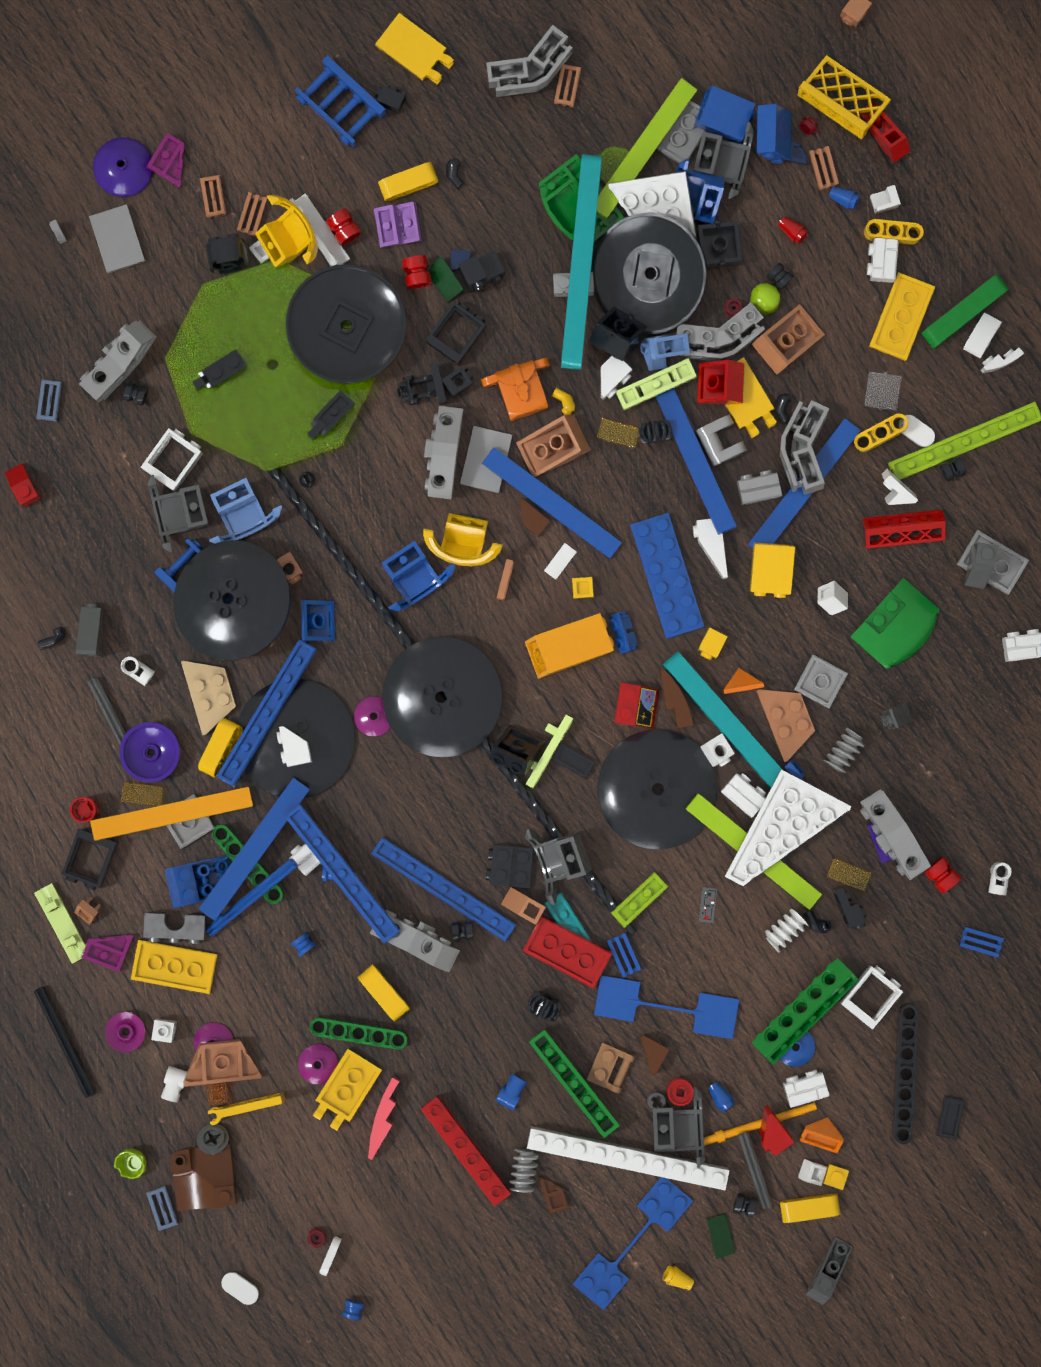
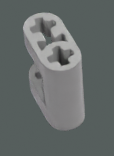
M726 415L696 430L713 467L747 451L743 441L724 449L717 435V432L734 424L730 415Z

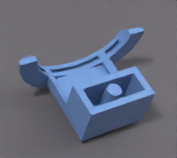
M247 478L221 489L210 496L229 535L216 536L209 541L216 544L223 541L246 538L277 520L282 511V506L280 505L272 509V512L265 516Z

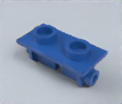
M624 611L609 616L610 627L614 631L616 647L619 649L620 654L637 650L636 646L638 643L634 632L627 633V629L633 628L629 614Z

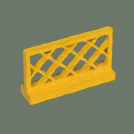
M827 55L808 79L799 86L797 95L861 140L891 101L886 95ZM826 63L834 68V73L824 74L823 67ZM847 76L850 78V84L840 85L839 77ZM835 77L837 85L826 87L825 78ZM815 79H822L823 87L815 88L810 83ZM863 87L866 89L867 95L856 96L855 88ZM851 88L853 96L842 98L841 89ZM838 90L839 98L831 99L828 97L827 91ZM879 98L883 101V104L872 107L871 99ZM868 99L869 108L858 109L857 100ZM854 101L855 109L847 110L844 108L843 102ZM870 112L871 119L868 123L860 119L859 113Z

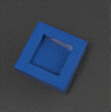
M794 759L785 765V772L800 780L806 774Z

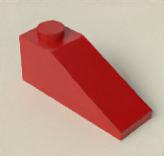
M873 101L872 107H877L878 105ZM870 112L859 113L860 118L868 123L871 119ZM882 112L871 125L869 131L893 162H896L910 152L908 140L892 120Z

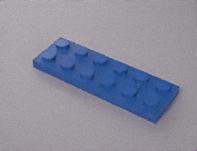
M669 513L630 524L665 638L668 639L703 628L704 624Z

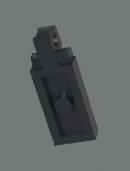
M237 349L203 369L199 373L200 377L192 383L197 391L205 386L208 389L215 388L247 368V365Z
M340 390L313 418L310 424L313 428L307 433V436L312 441L320 434L324 437L355 406V403Z

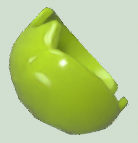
M760 283L753 288L750 303L756 307L762 316L771 315L778 309L780 293L775 286L769 283Z
M130 1148L123 1150L117 1155L114 1168L119 1170L122 1177L135 1179L139 1178L146 1171L147 1161L141 1151Z

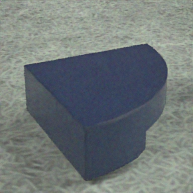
M791 140L790 160L786 161L806 165L807 157L799 143Z
M451 250V271L459 270L458 264L470 259L471 251Z

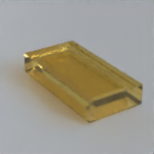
M602 418L597 438L635 449L639 428Z
M123 782L121 802L161 806L164 787Z
M833 858L826 877L864 892L871 873Z

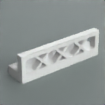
M304 194L295 201L293 198L290 199L309 220L316 235L318 248L329 265H344L350 261L349 256L340 246L308 196Z

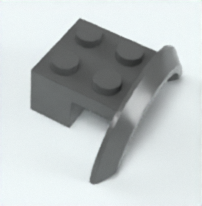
M747 122L743 145L724 141L723 136L707 132L702 134L694 171L724 178V183L732 184L729 199L738 195L742 186L754 135L751 123Z
M151 475L148 487L162 546L167 551L172 552L168 535L208 527L199 485L181 488L178 492L159 496L155 477Z
M532 828L527 829L525 838L534 848L543 871L546 899L552 905H555L557 902V880L564 878L570 880L584 876L592 870L580 832L542 842V839Z
M693 1087L694 1110L653 1109L655 1153L696 1151L697 1168H699L705 1162L702 1094L696 1087Z

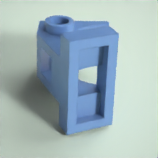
M688 333L645 338L640 344V350L644 354L648 370L667 368L666 357L689 354Z

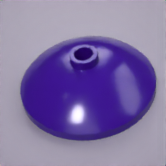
M112 139L98 150L94 158L93 171L96 181L104 191L113 196L130 197L136 195L151 180L153 171L146 167L151 156L148 150L134 139ZM120 161L125 162L123 167H118Z
M145 722L131 728L123 737L119 750L120 761L125 771L134 779L149 783L158 782L168 777L177 767L180 758V746L176 736L169 728L159 723ZM150 749L155 750V755L152 757L148 755Z

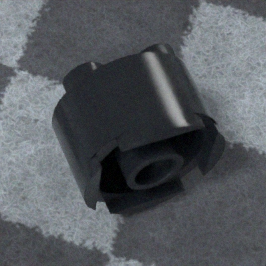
M230 234L226 238L212 237L208 239L206 253L210 272L214 273V270H219V274H229L241 271V266L243 265L249 266L245 240L240 238L239 234Z

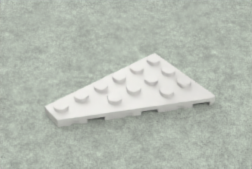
M686 171L608 184L609 189L619 200L620 205L626 210L628 216L641 213L663 214L681 222L696 237Z

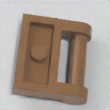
M602 1042L586 1080L620 1094L622 1090L621 1085L631 1062H634L635 1056ZM619 1056L624 1060L612 1084L608 1080Z

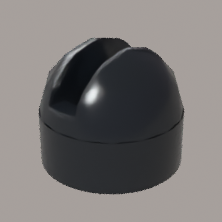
M303 472L299 477V482L304 488H311L315 484V476L311 472ZM306 474L311 482L308 485L306 483L305 478L303 477Z

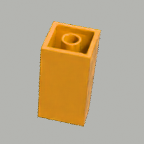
M599 613L535 635L526 640L525 644L538 679L614 651V642L607 633V623L604 617Z

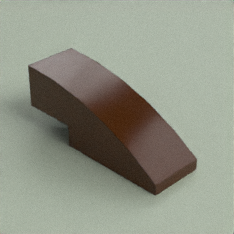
M665 669L660 670L665 709H674L676 728L694 726L691 712L680 688Z

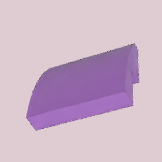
M416 202L374 208L380 248L422 242Z

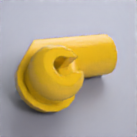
M556 387L552 397L562 401V413L564 415H571L572 411L575 410L572 396Z

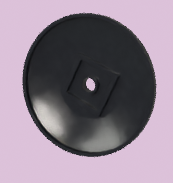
M658 213L635 214L615 223L600 239L591 265L594 294L603 311L607 313L615 306L626 314H633L634 319L647 326L644 334L666 332L683 324L700 305L707 286V262L697 238L681 222ZM650 267L656 270V276L653 279L647 275V270Z
M335 265L314 273L295 291L287 309L286 334L295 357L309 372L333 383H359L379 375L396 359L405 339L406 315L398 293L381 275L361 266ZM348 321L352 324V328L349 331H343L341 324Z
M238 540L219 542L208 546L196 554L181 572L174 593L175 618L185 639L199 652L225 661L250 658L269 647L283 630L291 605L289 581L280 563L265 549L253 543ZM228 594H232L234 597L231 604L225 603V597Z
M451 637L428 638L404 650L391 665L384 681L382 694L385 716L396 736L411 749L433 757L460 755L481 744L494 729L500 716L503 700L500 678L489 658L474 645ZM440 691L445 692L447 695V700L444 703H439L436 700V694Z
M299 679L246 767L245 773L257 786L279 797L293 778L310 789L304 798L317 795L333 786L347 770L355 748L354 724L345 704L325 686L313 681ZM272 684L259 690L243 708L237 722L238 725L243 727V731ZM284 726L293 733H298L302 739L309 743L311 763L287 767L286 763L283 764L281 752L284 751L283 744H279L277 739V732H280L279 727Z
M661 729L638 732L621 741L605 759L600 770L597 786L599 805L610 827L626 841L647 849L673 848L694 838L706 825L685 808L697 793L715 807L718 793L715 770L702 749L694 741L682 734ZM659 783L663 786L664 791L661 795L653 793L652 787L654 784Z

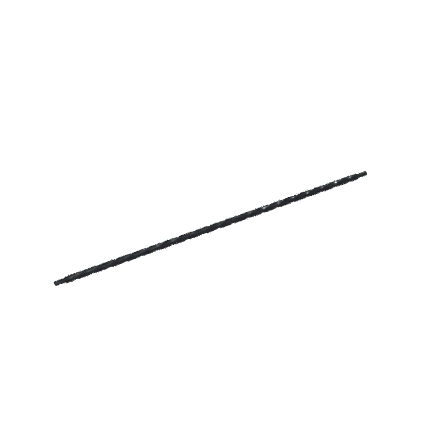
M244 426L241 427L238 432L248 443V448L258 458L269 475L277 482L279 488L296 507L307 524L315 531L318 538L334 556L345 573L353 580L366 600L372 604L374 610L391 629L405 650L415 644L396 617L388 610L382 599L369 586L361 572L350 561L340 545L331 537L329 531L312 512L305 500L293 488L280 468L274 464L263 446L258 441H255ZM440 691V695L447 700L446 693ZM487 737L479 745L487 752L490 758L494 743ZM496 765L517 794L525 801L537 820L545 827L552 839L565 836L550 815L541 807L539 801L529 788L522 782L518 774L513 773L509 767ZM591 870L583 878L611 913L618 904ZM631 923L624 927L630 935L636 931Z

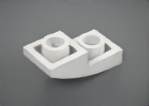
M984 313L963 349L981 359L1002 322Z
M1011 348L1003 355L1005 360L999 354L995 358L991 355L982 363L984 367L981 369V372L987 373L1001 369L1017 360L1024 353L1020 348H1017L1015 351Z

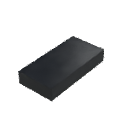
M562 742L551 759L585 780L596 763Z
M944 1096L936 1136L957 1140L965 1104L964 1100Z

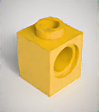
M709 628L698 648V651L701 652L700 655L708 660L716 659L727 636Z

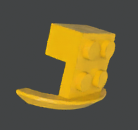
M267 195L271 205H280L288 210L280 218L266 223L255 233L275 268L292 262L308 247L307 252L302 256L308 265L315 259L318 251L316 235L309 220L290 200L279 195Z
M449 513L441 547L434 538V530H423V537L430 551L444 561L456 565L478 566L486 564L496 558L502 548V544L492 543L491 548L484 554H481L488 521Z

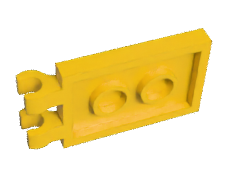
M400 13L375 44L376 47L423 81L428 77L437 85L442 80V75L433 70L436 63L439 61L448 69L454 64V60L444 54L447 50L446 47Z
M743 357L737 361L744 363L743 403L725 406L738 428L742 429L745 427L750 437L754 438L759 435V431L753 421L762 417L768 428L776 425L777 422L770 413L774 410L772 403Z
M347 1049L315 1101L319 1102L320 1105L313 1116L320 1120L326 1109H330L337 1114L330 1127L337 1131L344 1119L350 1122L382 1070Z
M284 1092L223 1107H212L208 1114L215 1113L217 1118L213 1119L210 1125L218 1124L223 1117L283 1104L286 1100Z

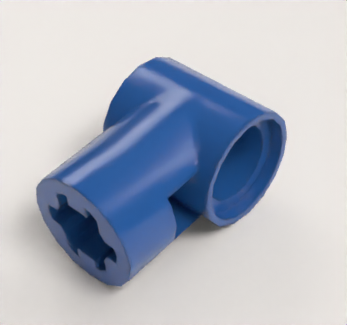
M512 1073L507 1085H503L495 1101L513 1111L521 1097L520 1092L526 1086L527 1081Z

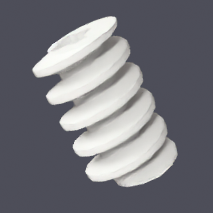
M793 909L789 910L791 917L786 914L783 915L785 922L780 919L777 920L779 927L771 926L773 932L765 931L767 941L778 953H780L779 945L784 948L786 947L785 940L792 942L790 935L798 937L797 929L804 932L803 924L808 926L804 919Z

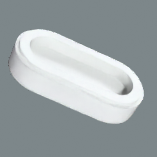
M905 415L909 424L907 430L902 434L920 447L930 446L935 439L933 430L914 416ZM903 419L899 420L898 429L904 427L905 421Z
M337 1236L333 1238L319 1271L321 1275H327L342 1238Z
M229 1272L222 1279V1288L243 1304L250 1305L258 1299V1288L238 1273Z

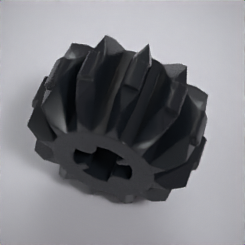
M667 420L645 422L638 426V435L642 443H656L672 438V427Z
M534 991L528 1001L527 1008L536 1017L546 1021H555L561 1012L562 1004L548 993Z

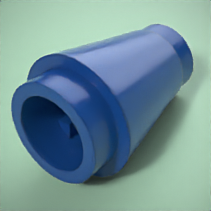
M833 186L829 198H832L848 210L850 208L854 210L860 195L856 191Z
M718 1081L708 1087L717 1109H720L722 1113L735 1104L733 1101L734 1097Z

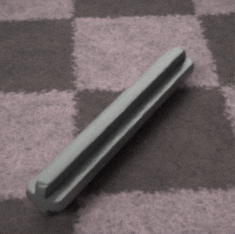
M95 677L88 681V685L120 745L126 732L99 679Z
M742 1132L738 1134L761 1207L763 1209L770 1208L772 1202L749 1132Z

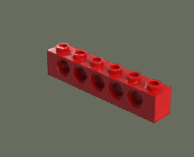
M436 1095L421 1107L422 1112L494 1207L508 1197L511 1191L440 1097Z

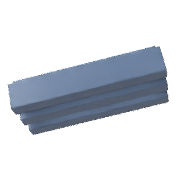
M42 379L37 420L57 422L62 382ZM46 384H48L49 392L46 414L44 416L42 415ZM54 385H56L57 387L52 417L50 416Z
M166 1185L146 1192L158 1230L161 1231L178 1225L179 1223ZM162 1191L173 1221L171 1223L169 1221L160 1192ZM154 1194H156L165 1221V1225H162L152 1196Z

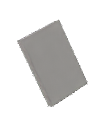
M690 100L655 150L678 164L686 158L690 159L701 141L703 132H706L694 126L700 106Z
M127 204L89 216L107 274L146 262Z
M473 426L460 485L499 494L502 479L485 467L482 462L493 447L508 457L512 435Z
M976 530L956 565L967 571L971 546L978 542L999 546L995 567L987 583L1009 595L1029 560L981 531Z

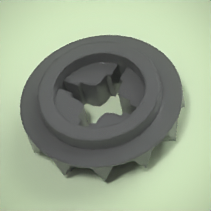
M219 1124L207 1125L197 1135V1145L205 1155L211 1154L214 1156L216 1153H222V1150L228 1146V1132ZM209 1135L213 1136L214 1138H217V1145L213 1144L212 1142L209 1143Z

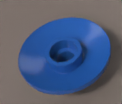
M808 1031L796 1042L799 1044L797 1051H794L791 1047L780 1058L784 1064L798 1067L806 1064L813 1057L815 1042Z

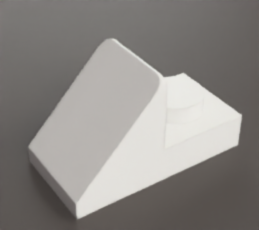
M886 469L882 473L883 484L891 490L885 497L888 505L910 504L918 501L916 494L891 471Z

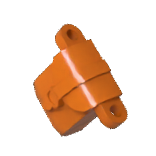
M548 358L536 361L530 360L521 364L516 363L510 365L509 368L494 372V375L481 379L483 388L496 384L499 385L510 421L548 409L547 400L537 371L550 366Z

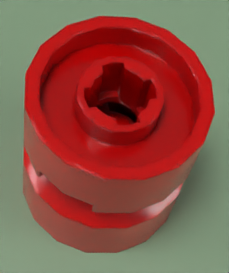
M347 208L339 210L325 221L328 228L336 232L335 238L340 246L352 242L362 233L356 222H351L353 218Z
M426 255L412 256L402 260L403 271L407 273L405 277L407 289H418L432 284L430 272L426 271L429 267Z
M91 797L76 798L70 806L71 817L79 823H89L95 820L100 813L98 802Z
M944 856L937 859L931 864L929 869L924 871L930 881H935L934 886L941 894L951 889L962 878L955 869H950L951 864Z
M676 1077L667 1084L666 1093L673 1104L684 1106L692 1100L694 1091L687 1079Z

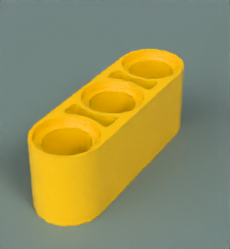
M428 162L380 180L378 184L385 202L435 185L439 180L432 162Z
M880 219L870 220L864 228V235L868 240L873 241L874 238L899 240L898 243L909 245L918 243L924 233L922 226L917 223ZM876 226L879 233L872 234L869 231V227ZM896 228L898 235L892 236L889 233V229ZM909 230L917 231L918 237H910Z
M895 414L861 432L854 439L855 447L861 452H867L902 434L908 428L907 418L903 414ZM901 418L905 421V425L903 428L897 429L894 427V421ZM879 428L887 430V435L884 438L876 436V431ZM863 437L869 439V445L865 448L858 446L859 439Z
M226 718L222 719L218 723L200 759L199 770L218 779L216 776L243 733V727Z
M372 964L357 977L394 1022L410 1009L375 965Z
M835 1193L780 1202L783 1223L840 1215L838 1194Z

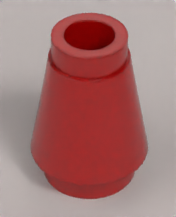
M786 216L778 223V226L793 243L800 244L808 234L805 226Z

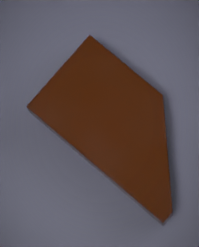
M521 498L522 525L539 537L551 521Z
M539 1177L550 1214L569 1208L563 1187L544 1177Z

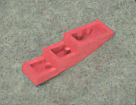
M394 1076L382 1097L375 1116L368 1158L371 1160L393 1125V1122L389 1121L387 1117L397 1102L390 1098L400 1081Z

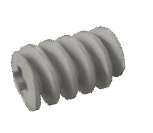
M848 728L845 729L848 735H841L844 742H836L839 748L832 747L831 750L834 755L827 754L830 761L823 760L829 766L842 773H846L843 768L844 765L851 766L848 759L855 760L852 753H860L857 746H865L862 738Z
M515 1148L514 1151L520 1154L513 1157V1159L518 1161L517 1164L512 1165V1167L517 1169V1172L511 1173L512 1176L516 1177V1180L510 1181L511 1184L515 1185V1188H510L509 1190L522 1193L533 1192L534 1187L529 1184H534L535 1179L530 1176H535L537 1172L531 1168L538 1167V1163L533 1160L539 1159V1155L531 1150Z

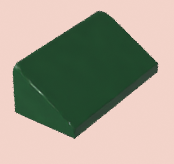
M440 257L426 269V271L430 272L431 279L447 303L464 292L463 287L443 257Z
M726 1213L707 1217L706 1221L715 1258L719 1259L734 1254L735 1251Z

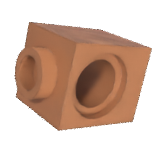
M849 0L840 14L842 21L849 26L857 27L872 3L868 0Z
M291 552L277 559L283 570L289 564L294 565V573L286 575L291 585L302 579L301 575L304 573Z

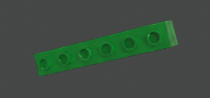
M837 958L827 966L820 976L815 977L812 983L805 990L801 991L798 997L791 1004L787 1005L783 1012L773 1019L763 1032L755 1037L752 1044L774 1065L859 979Z
M545 1028L529 1040L530 1045L603 1138L620 1126L616 1118Z

